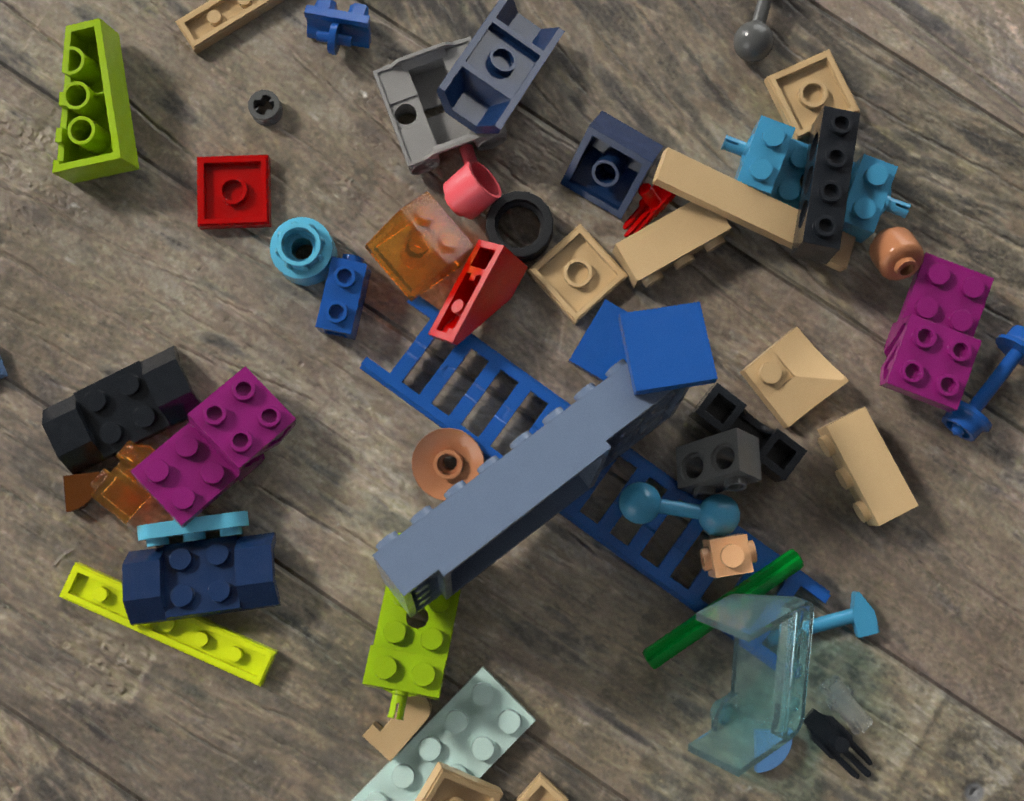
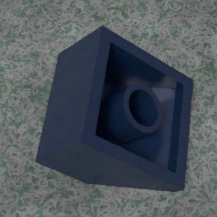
M601 111L588 126L560 184L622 219L664 146L606 112Z

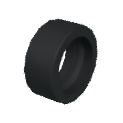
M513 191L502 195L491 205L486 215V236L488 242L504 245L523 263L537 259L547 250L553 235L554 219L549 206L540 197L530 192ZM515 207H525L533 211L541 224L537 240L523 248L506 244L498 231L502 215Z

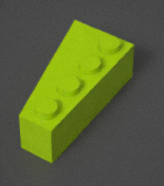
M100 18L67 25L65 28L62 73L65 74L64 90L59 92L58 104L62 108L60 128L56 127L55 142L58 144L57 160H53L52 173L74 184L139 170L119 34Z

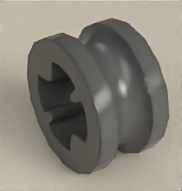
M257 91L248 101L249 112L260 125H274L283 115L281 102L272 91ZM266 101H269L273 110L268 109L265 115H262L258 106H264Z

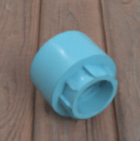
M297 217L285 221L276 229L270 242V255L274 265L289 281L302 286H311L327 279L332 256L337 257V248L329 232L321 223L311 218ZM302 245H311L313 247L312 253L308 258H296V251Z

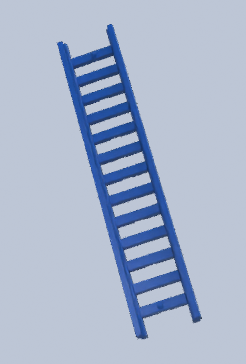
M416 293L410 297L407 303L430 320L390 373L367 356L360 367L362 371L439 427L455 428L469 434L479 444L485 460L495 455L499 459L503 457L491 445L530 392L548 404L530 428L529 432L531 434L544 426L542 420L554 409L561 406L565 410L571 406L472 333L453 348L420 394L409 388L403 381L435 340L428 333L440 310ZM473 350L486 359L488 363L448 416L432 403L470 351ZM500 371H502L518 384L480 436L477 437L463 427L462 423ZM630 448L620 457L637 469L598 523H595L580 512V510L616 460L601 470L592 488L559 512V514L692 611L698 613L708 606L700 598L714 578L708 575V571H704L701 568L690 586L686 589L670 577L703 530L698 519L691 518L657 567L640 554L668 515L658 514L651 522L642 524L628 545L610 533L622 516L619 508L620 495L632 483L646 482L648 478H651L666 489L661 499L673 501L680 499L683 502L701 504L703 501L695 499L692 494L679 490L676 480ZM737 526L728 535L747 534L748 541H754L757 551V562L752 563L754 572L743 574L734 587L780 556L740 526ZM799 570L782 582L748 633L731 621L734 615L716 628L769 667L777 670L782 667L786 660L762 644L766 635L800 587L823 603H826L831 596L829 594L830 591Z

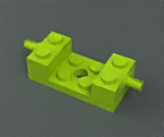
M385 587L373 645H370L362 684L366 687L386 690L392 694L388 718H395L397 704H399L396 719L404 721L403 717L408 697L419 696L440 700L461 589L447 600L441 594L423 609L429 616L428 622L422 628H413L407 623L408 613L389 588Z

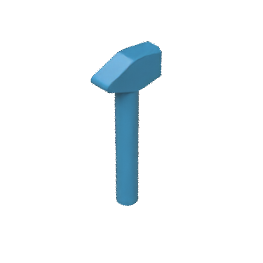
M853 591L850 609L772 629L766 635L765 640L767 645L771 646L852 624L857 638L877 634L880 630L874 609L860 592Z

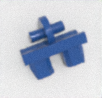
M317 0L314 6L306 5L304 15L307 20V38L327 43L329 54L337 55L340 45L369 48L371 28L367 5L354 3L350 5L348 12L337 10V3L333 0Z

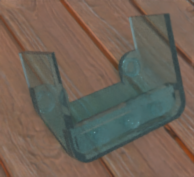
M734 593L696 613L697 621L733 635L734 650L731 691L714 702L710 711V718L712 720L711 730L689 743V752L739 777L798 734L805 717L814 622V605L810 601L796 596Z

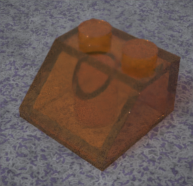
M426 191L401 208L366 244L365 248L412 302L464 265L475 245L432 195Z

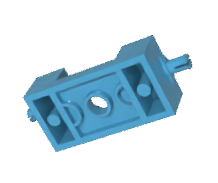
M761 115L747 142L726 135L721 150L741 156L740 165L734 179L798 209L802 190L800 178L804 176L809 145L792 138L796 128ZM863 154L857 162L853 161L843 231L856 237L855 241L859 243L865 241L875 232L879 218L884 211L906 218L909 212L908 209L911 207L910 203H905L891 197V185L898 166Z

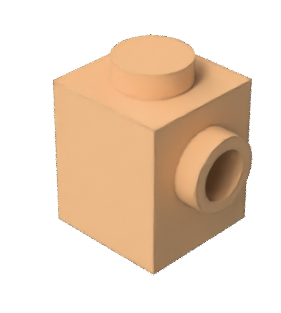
M738 533L702 539L704 548H700L701 565L704 571H708L710 577L720 578L754 572L752 563L757 562V551L754 541H748L747 534Z

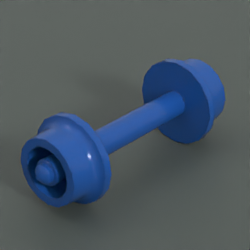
M1015 325L1007 334H1001L996 338L995 343L1005 354V357L969 403L961 400L958 410L946 411L942 417L943 424L953 433V436L957 435L964 440L972 442L982 432H989L991 430V422L981 412L1018 364L1024 366V326Z

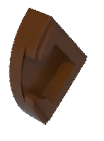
M104 472L63 476L66 512L79 511L95 498L103 486Z

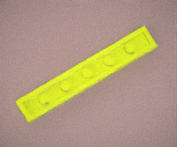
M75 562L59 597L260 687L264 684L278 653L277 650L204 617L132 626L123 604L122 581L80 562Z

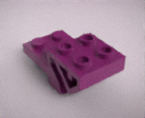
M926 252L924 253V261L921 267L913 276L898 321L892 324L884 346V353L887 358L881 367L880 386L942 410L952 412L958 410L982 340L974 338V334L994 278Z
M246 366L187 414L189 423L130 471L132 476L182 528L238 480L241 482L265 459L264 452L279 445L296 425V418Z

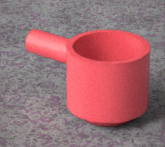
M465 144L460 147L464 166L443 184L445 201L450 209L461 217L464 216L467 219L473 220L499 199L502 191L493 174L477 161L473 146Z

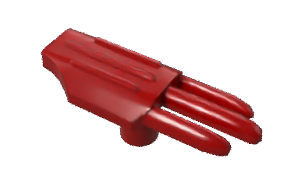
M649 183L641 185L638 193L642 199L639 201V207L623 225V229L627 230L624 236L627 238L648 226L676 195L656 185L651 186Z

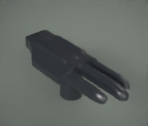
M812 708L801 720L808 730L810 739L830 759H835L852 777L859 779L860 776L840 756L841 753L864 776L870 777L871 772L849 751L851 747L869 766L872 765L869 756L853 741V736L833 716L822 714Z

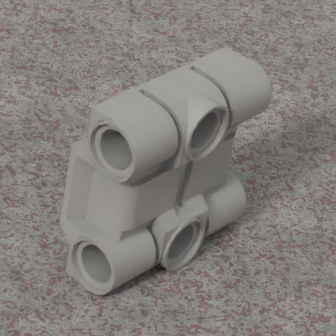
M471 36L453 42L439 43L400 57L393 63L373 71L393 130L412 175L423 174L440 165V153L471 142H475L479 151L493 149L507 140L505 125L498 134H476L445 112L426 118L424 113L427 110L442 105L436 90L472 40ZM404 114L416 116V119L411 124L404 125L398 122L399 118Z

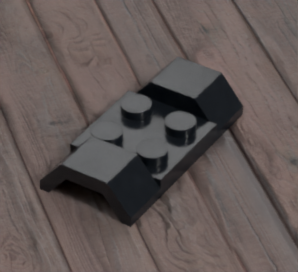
M172 346L148 359L137 361L73 393V396L44 409L42 413V426L57 458L74 475L188 420L187 414L202 401L192 389L180 364L179 352L176 346Z

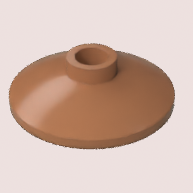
M441 428L428 433L419 441L412 456V471L417 484L425 493L433 498L445 501V492L461 480H464L467 484L478 476L477 469L485 460L479 444L469 434L455 428ZM445 457H454L457 462L456 467L448 468L444 462Z

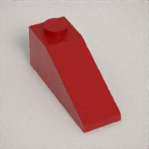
M479 239L428 335L457 346L512 298L528 267L504 245Z

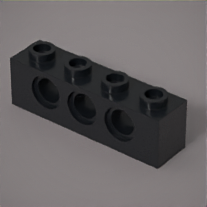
M824 106L812 124L791 257L827 264L840 250L860 113Z

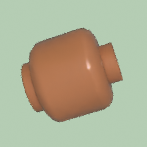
M892 227L880 231L869 248V256L879 273L888 280L898 281L911 277L919 270L924 261L925 254L922 246L913 233L904 227Z

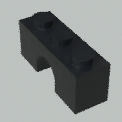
M719 383L711 386L689 414V417L713 435L739 428L759 438L761 472L774 482L785 481L807 450L778 428H769L755 419L745 409L747 405Z

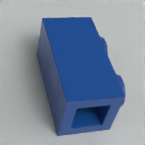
M343 254L342 258L332 256L315 325L321 333L356 340L371 276V270L368 264L363 263V258L352 254Z

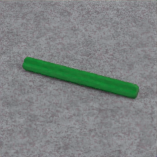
M794 549L788 550L645 648L642 652L645 660L650 667L657 669L802 569L804 566L802 558Z

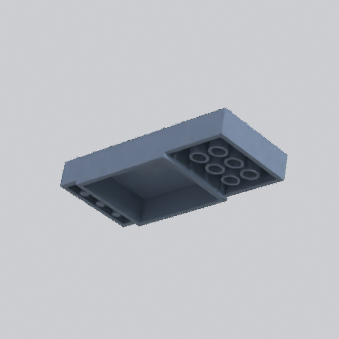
M624 359L618 361L605 373L607 378L600 384L595 386L593 383H589L574 396L575 403L565 410L561 406L554 409L542 420L544 426L535 433L531 434L529 431H526L518 436L510 444L512 449L500 459L496 455L492 456L477 469L478 476L467 484L464 480H461L448 489L444 494L445 501L434 509L429 505L417 512L410 519L412 525L400 535L394 531L379 541L376 545L378 551L372 556L383 582L410 617H413L441 594L446 600L592 488L601 470L674 415L690 387L634 396L628 364Z

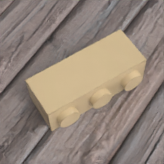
M689 202L616 243L612 253L621 268L627 273L628 280L633 288L642 283L647 288L663 279L662 272L672 266L679 270L695 260L693 255L705 248L706 252L709 253L726 242L724 237L730 231L731 226L726 218Z
M866 407L854 410L817 429L821 436L818 438L819 445L827 457L833 458L838 468L835 471L836 477L845 490H850L855 500L853 503L854 511L863 523L867 522L868 526H881L919 506Z

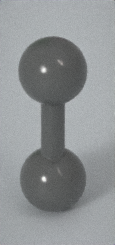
M757 0L752 21L741 25L735 33L733 40L735 52L745 61L758 62L763 60L773 48L774 36L769 26L766 25L772 0Z

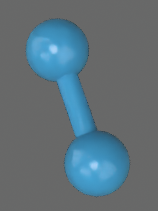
M635 482L628 485L622 491L619 498V508L622 515L628 521L635 524H646L654 520L658 514L698 519L700 526L707 533L713 536H725L732 533L740 522L738 504L731 497L724 494L710 495L701 504L661 499L659 492L652 485L645 482Z

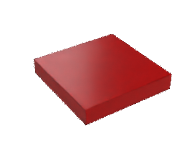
M269 155L197 157V224L199 229L271 227V162Z

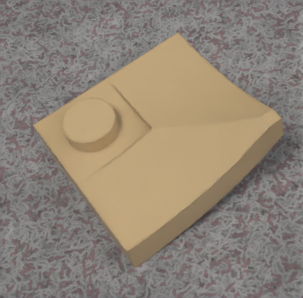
M798 327L792 328L740 371V374L783 428H789L812 408L849 382L846 376L836 369L814 347Z

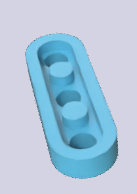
M248 511L195 517L184 528L175 520L138 525V541L146 540L147 547L170 544L169 537L183 535V542L206 539L205 532L220 530V537L243 534L242 527L249 526Z

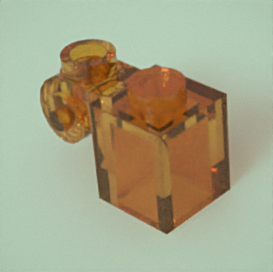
M131 440L115 456L120 460L118 465L111 472L104 468L90 484L95 489L90 496L125 524L151 496L137 484L130 471L155 451L154 448L148 445H138Z

